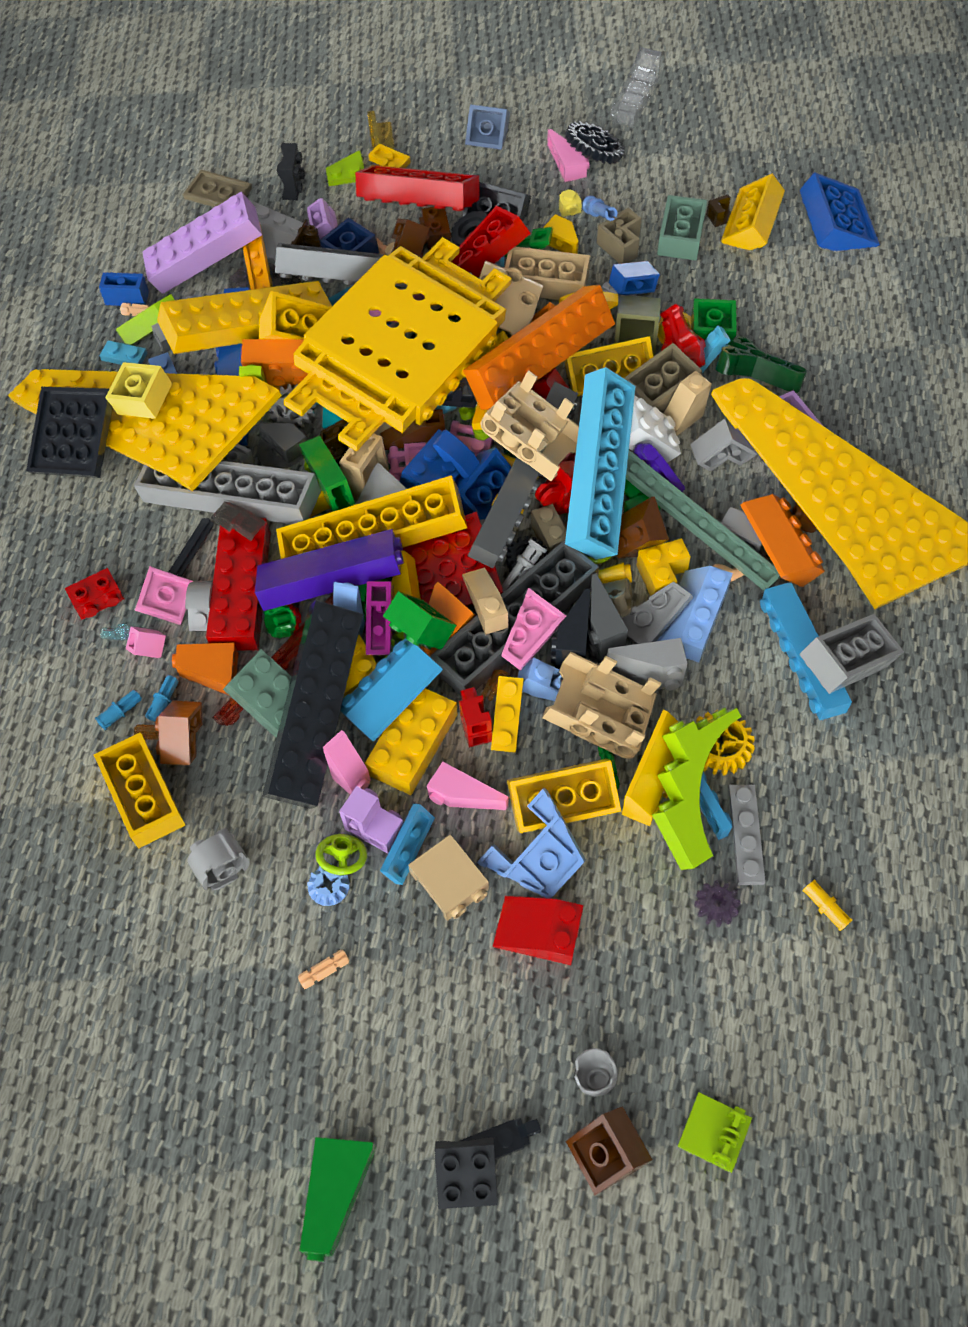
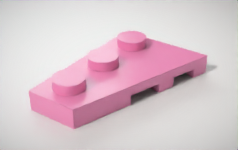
M528 588L503 649L502 657L521 671L555 633L566 615Z

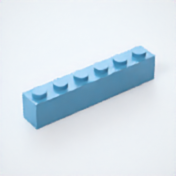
M788 582L765 589L760 600L761 609L770 618L771 630L777 633L780 648L783 652L787 653L792 672H796L798 675L800 689L803 693L807 694L812 713H816L819 720L847 713L852 701L845 687L829 694L799 655L819 636L792 583Z

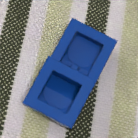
M443 430L432 445L444 462L451 461L463 478L470 477L480 463L471 450L447 430Z

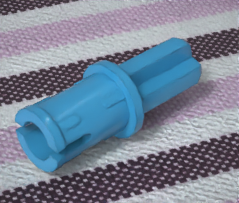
M167 675L159 692L154 693L152 704L145 714L147 719L155 722L157 716L172 702L170 698L179 682L176 677Z
M132 690L117 703L112 702V705L97 716L95 720L106 730L121 717H126L125 713L140 702L142 698L137 691Z

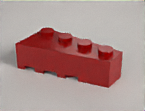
M496 205L459 246V254L451 262L478 278L485 261L495 264L531 233L519 216Z

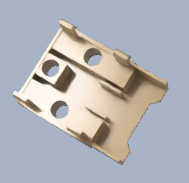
M485 261L479 276L480 280H483L494 268L512 278L511 285L500 295L495 303L506 309L505 321L499 328L510 332L511 336H513L531 323L543 285L523 277L522 272L517 268L505 269Z
M528 370L522 383L518 381L485 413L481 420V428L488 436L520 460L552 481L557 476L560 468L558 465L569 453H576L579 426L567 417L575 404L565 398L559 409L555 408L531 390L538 377Z
M570 652L562 662L559 670L563 680L554 705L546 707L542 718L617 756L627 759L635 757L640 751L642 741L645 738L644 734L657 695L655 691L661 686V682L649 678L643 686L612 671V668L617 664V661L605 656L603 661L597 665Z

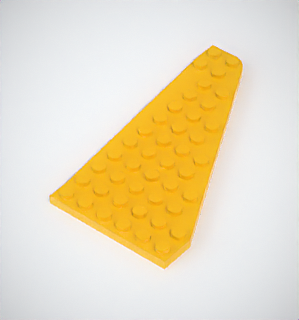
M33 370L8 396L24 409L36 414L41 386L110 388L118 372ZM166 373L172 385L156 419L120 415L112 408L106 446L169 476L193 492L282 396L278 389L255 376L240 377L232 375Z
M742 378L713 389L711 395L723 414L735 429L738 428L841 558L874 609H878L968 565V522L756 381Z

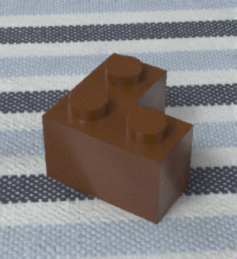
M397 218L391 237L395 239L392 252L401 246L422 258L423 246L427 244L430 233H428L429 228L408 219Z

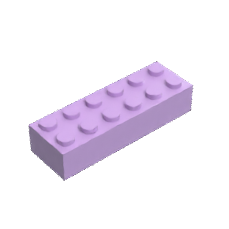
M241 191L202 216L197 217L189 224L182 226L169 236L164 237L156 244L149 246L143 251L148 281L161 293H166L260 237L262 232L255 206Z

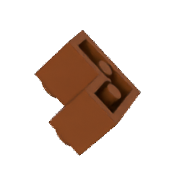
M172 701L157 716L155 729L159 731V740L157 741L156 752L157 755H160V764L190 765L196 758V732L202 726V702Z

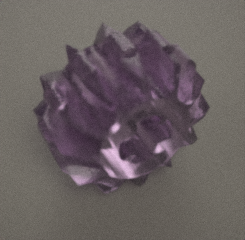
M716 880L713 886L705 883L703 890L697 891L696 897L698 900L695 901L694 907L700 909L697 914L698 917L707 916L705 922L707 925L712 920H715L717 928L721 927L722 921L729 925L732 922V917L738 916L739 911L737 907L740 906L741 901L735 899L737 890L728 891V883L720 887L718 880ZM716 900L721 902L719 907L714 905Z

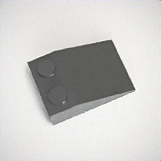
M597 573L592 574L589 643L587 644V649L591 657L595 656L598 663H601L604 657L607 656L608 648L626 646L628 629Z

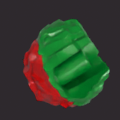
M293 604L269 609L264 612V624L268 633L274 638L282 639L292 636L298 630L299 624L302 623L299 608H296Z

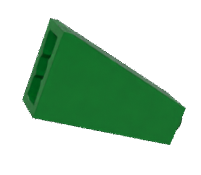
M317 436L299 444L311 473H315L320 489L331 511L334 512L356 505L345 475L322 438Z
M315 1137L299 1252L307 1254L306 1260L324 1262L325 1256L333 1257L374 1157L376 1146L373 1142Z

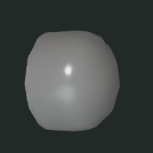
M599 1048L585 1050L577 1057L575 1061V1080L580 1090L584 1094L593 1097L608 1094L616 1085L618 1075L616 1064L609 1053Z

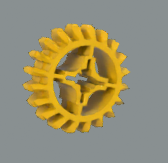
M707 711L704 718L699 716L696 719V723L705 718L709 721L713 716ZM736 720L721 734L722 742L724 743L721 749H719L720 743L718 741L720 737L717 739L711 749L712 753L708 755L703 771L712 768L714 776L718 770H721L722 775L725 776L728 769L734 774L738 768L743 769L746 762H750L751 754L755 750L754 745H752L754 744L755 736H751V728H745L746 720L740 722ZM733 752H737L732 756L722 757L726 753L733 754Z

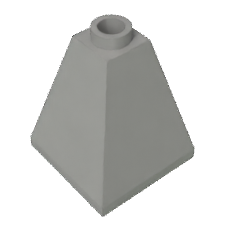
M378 462L356 505L407 488Z

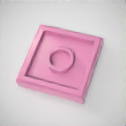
M149 566L135 611L181 625L186 611L187 587L193 581Z

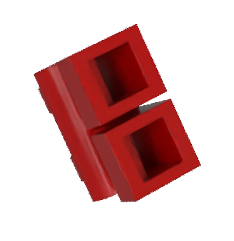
M474 687L460 691L462 701H459L461 724L469 748L492 742V721L489 711L484 712L483 695L477 696Z

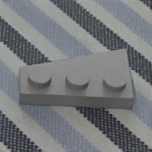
M673 581L650 596L646 602L638 607L634 606L631 608V613L622 618L628 629L627 637L636 644L656 642L693 599L692 594Z

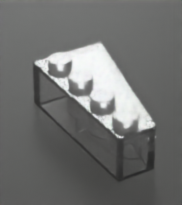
M640 47L624 86L619 93L617 102L612 106V124L634 129L658 85L662 52Z

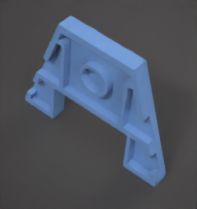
M543 788L527 806L547 825L515 862L509 859L494 844L477 863L484 868L487 867L496 871L498 875L504 878L508 877L520 883L521 886L545 898L551 899L582 866L586 859L548 790Z

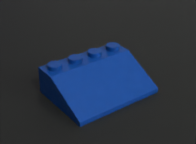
M814 172L801 187L800 193L817 244L823 249L827 248L832 251L878 247L880 244L859 189Z

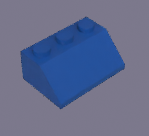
M497 448L480 451L476 456L480 463L471 476L467 478L460 476L455 482L459 490L465 516L477 511L480 520L486 519L493 500L499 494L512 468Z

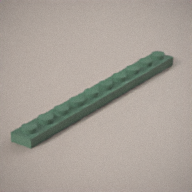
M629 450L626 480L647 497L655 496L657 504L762 590L771 588L781 578L774 565Z

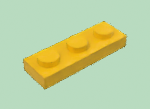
M499 676L491 750L516 753L523 678Z

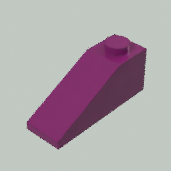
M367 581L366 655H389L391 653L392 628L389 626L390 621L383 617L393 600L394 585L392 582Z

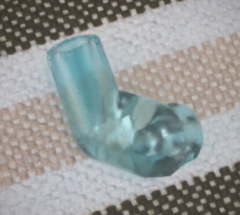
M119 624L116 628L102 627L100 634L102 639L127 640L130 630L127 624Z

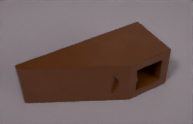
M443 409L434 410L431 418L424 420L421 425H418L415 419L403 433L393 427L381 432L380 436L383 439L384 449L389 450L391 446L401 449L404 448V444L427 443L438 430H445Z

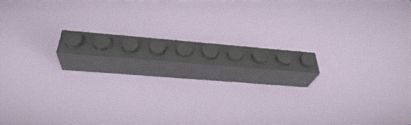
M554 382L546 401L559 409L563 400L567 398L575 404L569 413L573 415L578 403L574 402L578 393ZM518 457L468 554V557L490 568H494L497 561L502 562L507 552L504 546L506 543L510 545L516 534L512 529L514 526L519 527L524 517L521 511L522 509L527 510L532 500L529 494L530 492L535 494L540 484L537 477H543L542 474Z

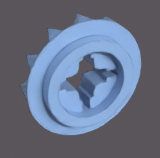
M319 866L318 870L311 873L307 885L309 895L316 903L323 906H332L338 904L346 897L350 883L347 875L331 874ZM325 876L330 882L335 880L332 884L333 893L326 887L321 888L324 885Z

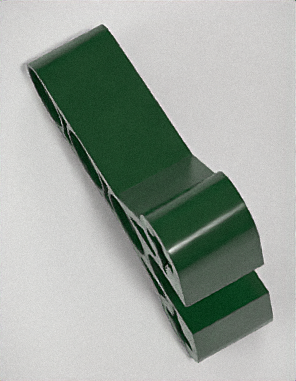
M736 336L731 340L730 345L726 344L722 348L715 368L716 371L724 375L753 377L789 392L794 390L795 393L800 392L807 374V370L804 367L765 353L755 346L752 340L742 336Z

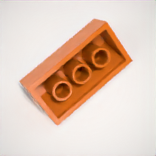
M771 494L740 504L781 578L804 587L825 572L821 565L823 563L822 558L816 551L812 550L810 546L812 545L811 539L801 531L800 527L802 524L795 515L791 514V505L784 497L779 498Z

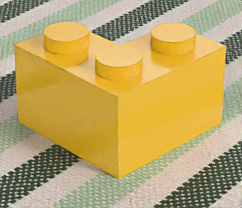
M682 538L638 551L636 566L650 596L673 581L677 584L678 581L675 575L688 570L691 556Z

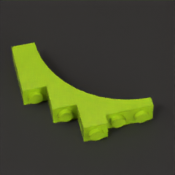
M725 707L712 713L713 718L709 721L707 718L697 723L692 721L684 724L683 721H679L669 727L670 732L662 736L674 761L664 765L665 771L657 776L670 800L658 806L660 810L652 814L681 870L694 869L713 857L703 830L700 814L701 778L708 755L717 739L733 722L742 717L737 708L728 711Z

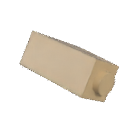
M694 371L680 382L664 412V415L670 416L674 420L677 436L704 415L712 383L697 371Z

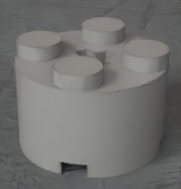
M226 828L219 830L214 836L205 841L198 840L194 842L190 847L192 852L188 857V865L204 890H207V887H211L213 891L224 888L238 879L237 873L242 868L245 872L250 864L248 856L235 836L229 833Z

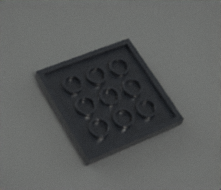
M41 386L26 472L100 478L113 408L105 398L110 388Z

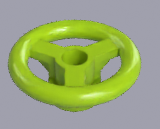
M335 834L323 839L319 843L315 856L317 863L325 871L335 875H348L364 866L368 854L366 846L358 838L349 834ZM359 850L360 857L358 861L351 866H347L349 855ZM323 853L334 856L339 863V867L329 864L324 859Z

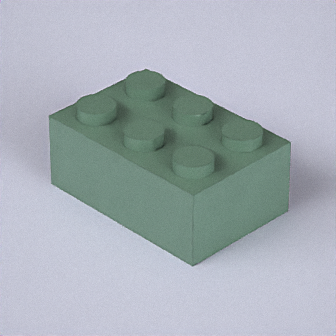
M668 195L657 255L697 261L707 200Z
M261 649L223 690L277 738L292 677Z

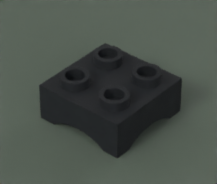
M282 143L283 159L277 165V175L281 178L284 185L282 200H298L299 193H302L301 180L305 179L304 167H301L302 153L298 152L297 143Z
M494 1138L461 1142L435 1141L438 1209L498 1205Z

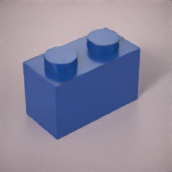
M648 261L614 264L609 284L619 295L655 292L660 274Z
M105 272L102 274L99 289L105 305L121 306L122 303H130L131 306L132 304L146 305L149 290L143 274Z

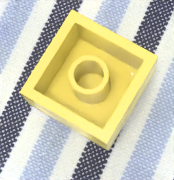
M123 362L105 398L117 414L156 419L172 382L161 366Z

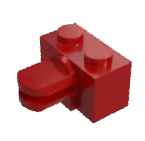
M573 460L560 463L557 476L552 481L547 479L535 492V498L543 506L553 504L558 515L569 513L575 464Z

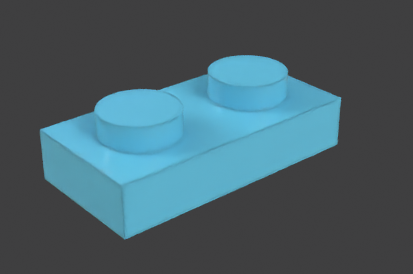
M717 326L705 340V365L700 368L702 373L718 356L722 348L730 342L726 331L720 326Z
M108 340L99 356L102 361L120 365L123 362L142 364L148 353L146 348Z

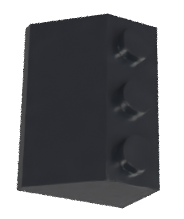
M479 182V200L473 203L472 206L465 207L462 217L473 211H482L489 214L497 205L519 216L523 222L528 212L531 196Z

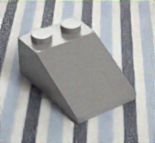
M681 638L608 648L607 657L617 661L612 671L643 686L649 678L661 682L658 690L666 689L671 691L683 685L688 663Z

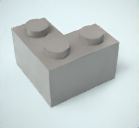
M726 419L718 422L713 428L690 444L697 464L709 471L714 470L728 459L738 465H743L758 454L738 428L735 429L731 422Z

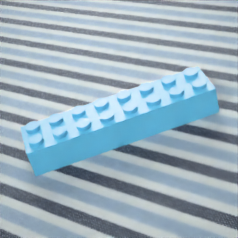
M607 367L585 374L565 539L566 545L596 560L618 554L636 387Z

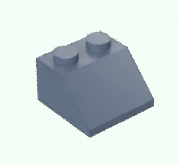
M470 105L465 145L502 150L508 132L510 112L507 109Z

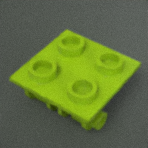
M698 1092L677 1147L732 1173L752 1117L746 1115V1111L740 1107L733 1109Z

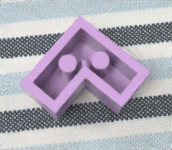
M356 786L339 811L346 831L386 853H389L403 825L402 817L393 810L386 811L380 807L378 795L369 788L363 790Z

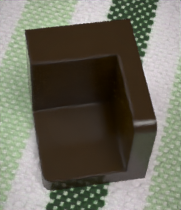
M729 194L708 201L706 216L715 228L727 224L731 214L729 210L731 197Z

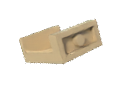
M451 835L408 865L412 877L415 881L418 880L442 910L447 921L452 917L454 919L459 918L465 913L466 907L473 901L475 903L482 901L488 894V880Z

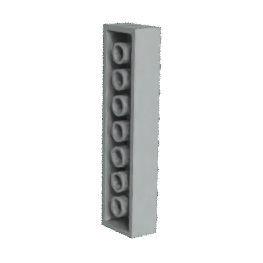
M221 461L193 492L169 476L146 465L143 466L134 484L135 489L145 503L247 518H266L267 521L287 524L308 520L321 492L315 473Z

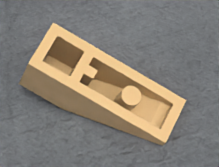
M481 568L462 574L485 635L508 628L507 609L500 592L487 570Z

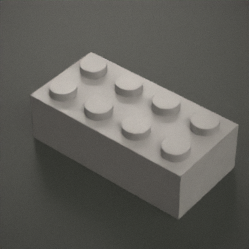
M872 614L815 638L799 655L830 694L885 669L904 651L877 616Z

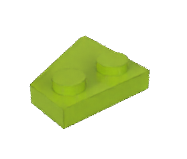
M357 151L326 168L329 186L356 182L355 172L364 169L361 152Z

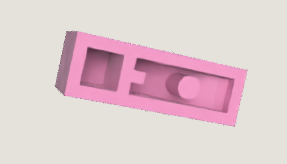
M552 129L548 130L547 145L564 181L568 182L586 178L587 169H589L588 158L582 156L581 152H576V148L570 147L571 144L567 143V140Z
M341 730L323 746L332 779L351 794L356 786L363 790L368 788L371 779L367 767L346 733Z
M445 762L441 763L427 784L429 798L438 805L445 804L449 807L506 810L509 806L508 796Z

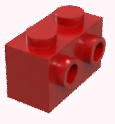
M108 568L64 588L81 620L93 617L99 611L108 607H114L124 600Z

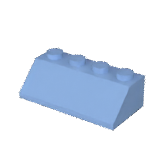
M713 566L686 570L679 586L692 594L693 599L657 641L681 638L686 658L699 663L728 591L733 573Z

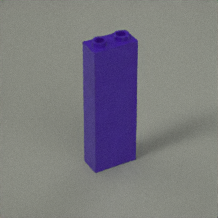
M393 529L257 565L255 594L263 611L333 593L335 582L351 583L354 586L366 584L367 581H377L400 575V564H404L401 553L403 550L400 537H395Z

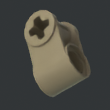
M625 578L605 583L604 588L621 618L631 613V599L633 598L629 579Z

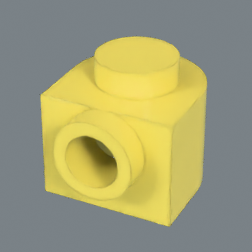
M566 190L560 194L559 210L562 217L581 213L582 201L577 192Z

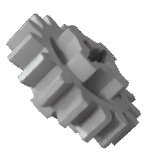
M288 384L287 389L281 386L280 393L282 396L269 409V412L272 414L270 416L271 419L276 421L275 423H293L296 427L300 425L304 429V422L311 423L309 416H315L312 409L316 408V404L303 416H300L284 405V399L294 388L291 384ZM279 410L283 412V418L280 416Z

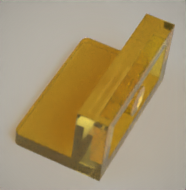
M367 111L372 150L379 143L394 149L391 122L376 123L375 111Z

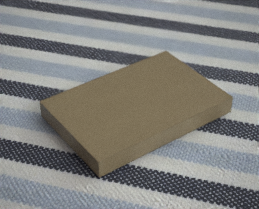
M200 170L183 193V197L190 201L215 207L241 191L247 196L252 189V184Z

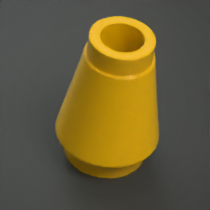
M623 562L599 570L598 577L604 584L628 578L631 583V565L624 564Z

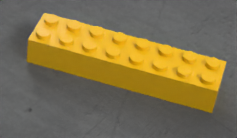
M319 281L161 302L157 321L173 354L241 344L242 339H259V319L268 296L272 291L328 306L332 305Z
M451 475L278 528L276 532L280 556L283 559L393 529L395 537H400L402 546L406 547L466 529L467 524L459 490Z

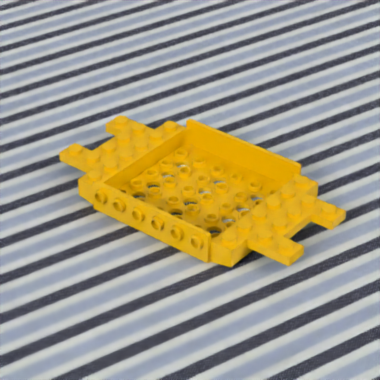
M443 237L422 258L401 246L388 256L384 254L304 334L303 343L294 352V365L308 373V375L284 399V405L300 416H303L317 402L341 417L349 424L338 434V440L355 451H358L384 422L401 433L415 419L416 423L421 425L424 420L431 418L434 409L438 405L441 406L445 402L447 395L457 389L461 379L466 377L463 370L484 356L488 349L491 350L496 345L497 329L505 321L506 309L495 303V301L511 285L512 278L496 268L483 280L463 270L451 262L459 254L460 247ZM405 283L407 285V288L404 290H399L395 287L396 284ZM423 294L425 298L418 301L413 298V295ZM439 304L443 309L441 311H433L431 306ZM371 310H379L381 315L373 317L369 312ZM458 315L461 320L452 322L449 320V316ZM395 320L399 323V326L396 328L387 326L388 321ZM412 331L417 334V337L414 339H409L404 335L406 332ZM351 337L354 339V343L350 345L342 342L343 338ZM431 342L435 345V348L432 350H426L423 347L424 343ZM369 348L372 350V354L369 356H364L360 353L361 349ZM385 359L391 363L388 367H381L378 364L380 360ZM398 371H406L409 376L402 379L397 377L396 373Z

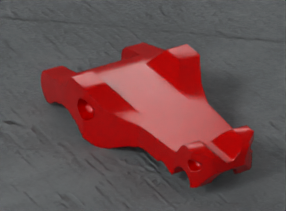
M674 304L660 313V316L663 318L662 325L665 333V340L661 351L674 343L689 359L701 368L705 365V341L688 326L683 315V307Z

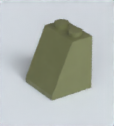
M619 295L614 344L650 336L654 357L660 320L661 298Z

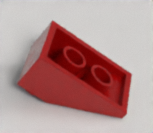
M505 896L493 947L572 965L584 905L559 899Z

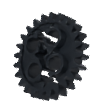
M574 121L573 124L570 123L565 133L566 142L571 144L570 147L576 148V152H581L582 156L587 155L588 159H594L596 162L600 160L603 164L607 162L611 165L612 163L620 162L625 152V147L622 146L623 143L618 142L619 139L614 138V134L607 133L608 130H602L600 126L589 125L587 122L583 124L581 121L578 123Z

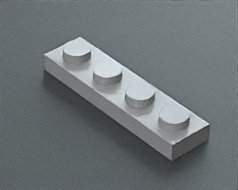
M729 785L737 884L764 885L765 873L755 785Z

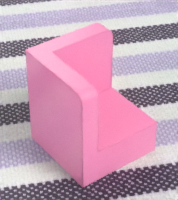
M131 626L126 650L134 655L161 658L166 635L157 630Z

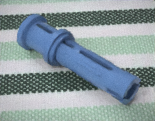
M587 196L582 201V209L587 214L594 217L601 216L609 221L614 220L612 216L617 217L618 213L614 207L605 205L603 200L595 196Z

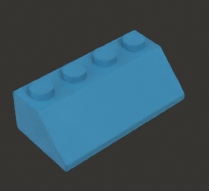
M405 638L394 646L393 651L386 658L377 663L374 671L369 676L364 677L351 694L343 698L340 711L374 742L443 669L418 646Z

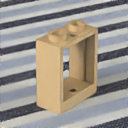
M373 433L358 451L349 447L340 460V466L347 479L352 496L357 500L378 462L389 472L383 439L380 435Z

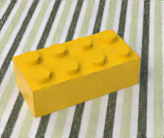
M425 688L382 733L365 762L370 777L412 795L458 715L457 703Z
M141 732L93 754L129 836L138 849L186 825Z
M608 759L507 780L516 828L519 833L538 830L547 826L527 807L543 788L548 790L565 823L621 812L612 763Z

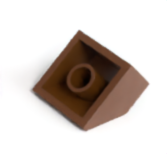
M655 496L648 498L622 514L618 558L637 557L639 550L657 546L669 540Z
M623 1106L602 1114L566 1141L594 1195L623 1180L653 1160Z

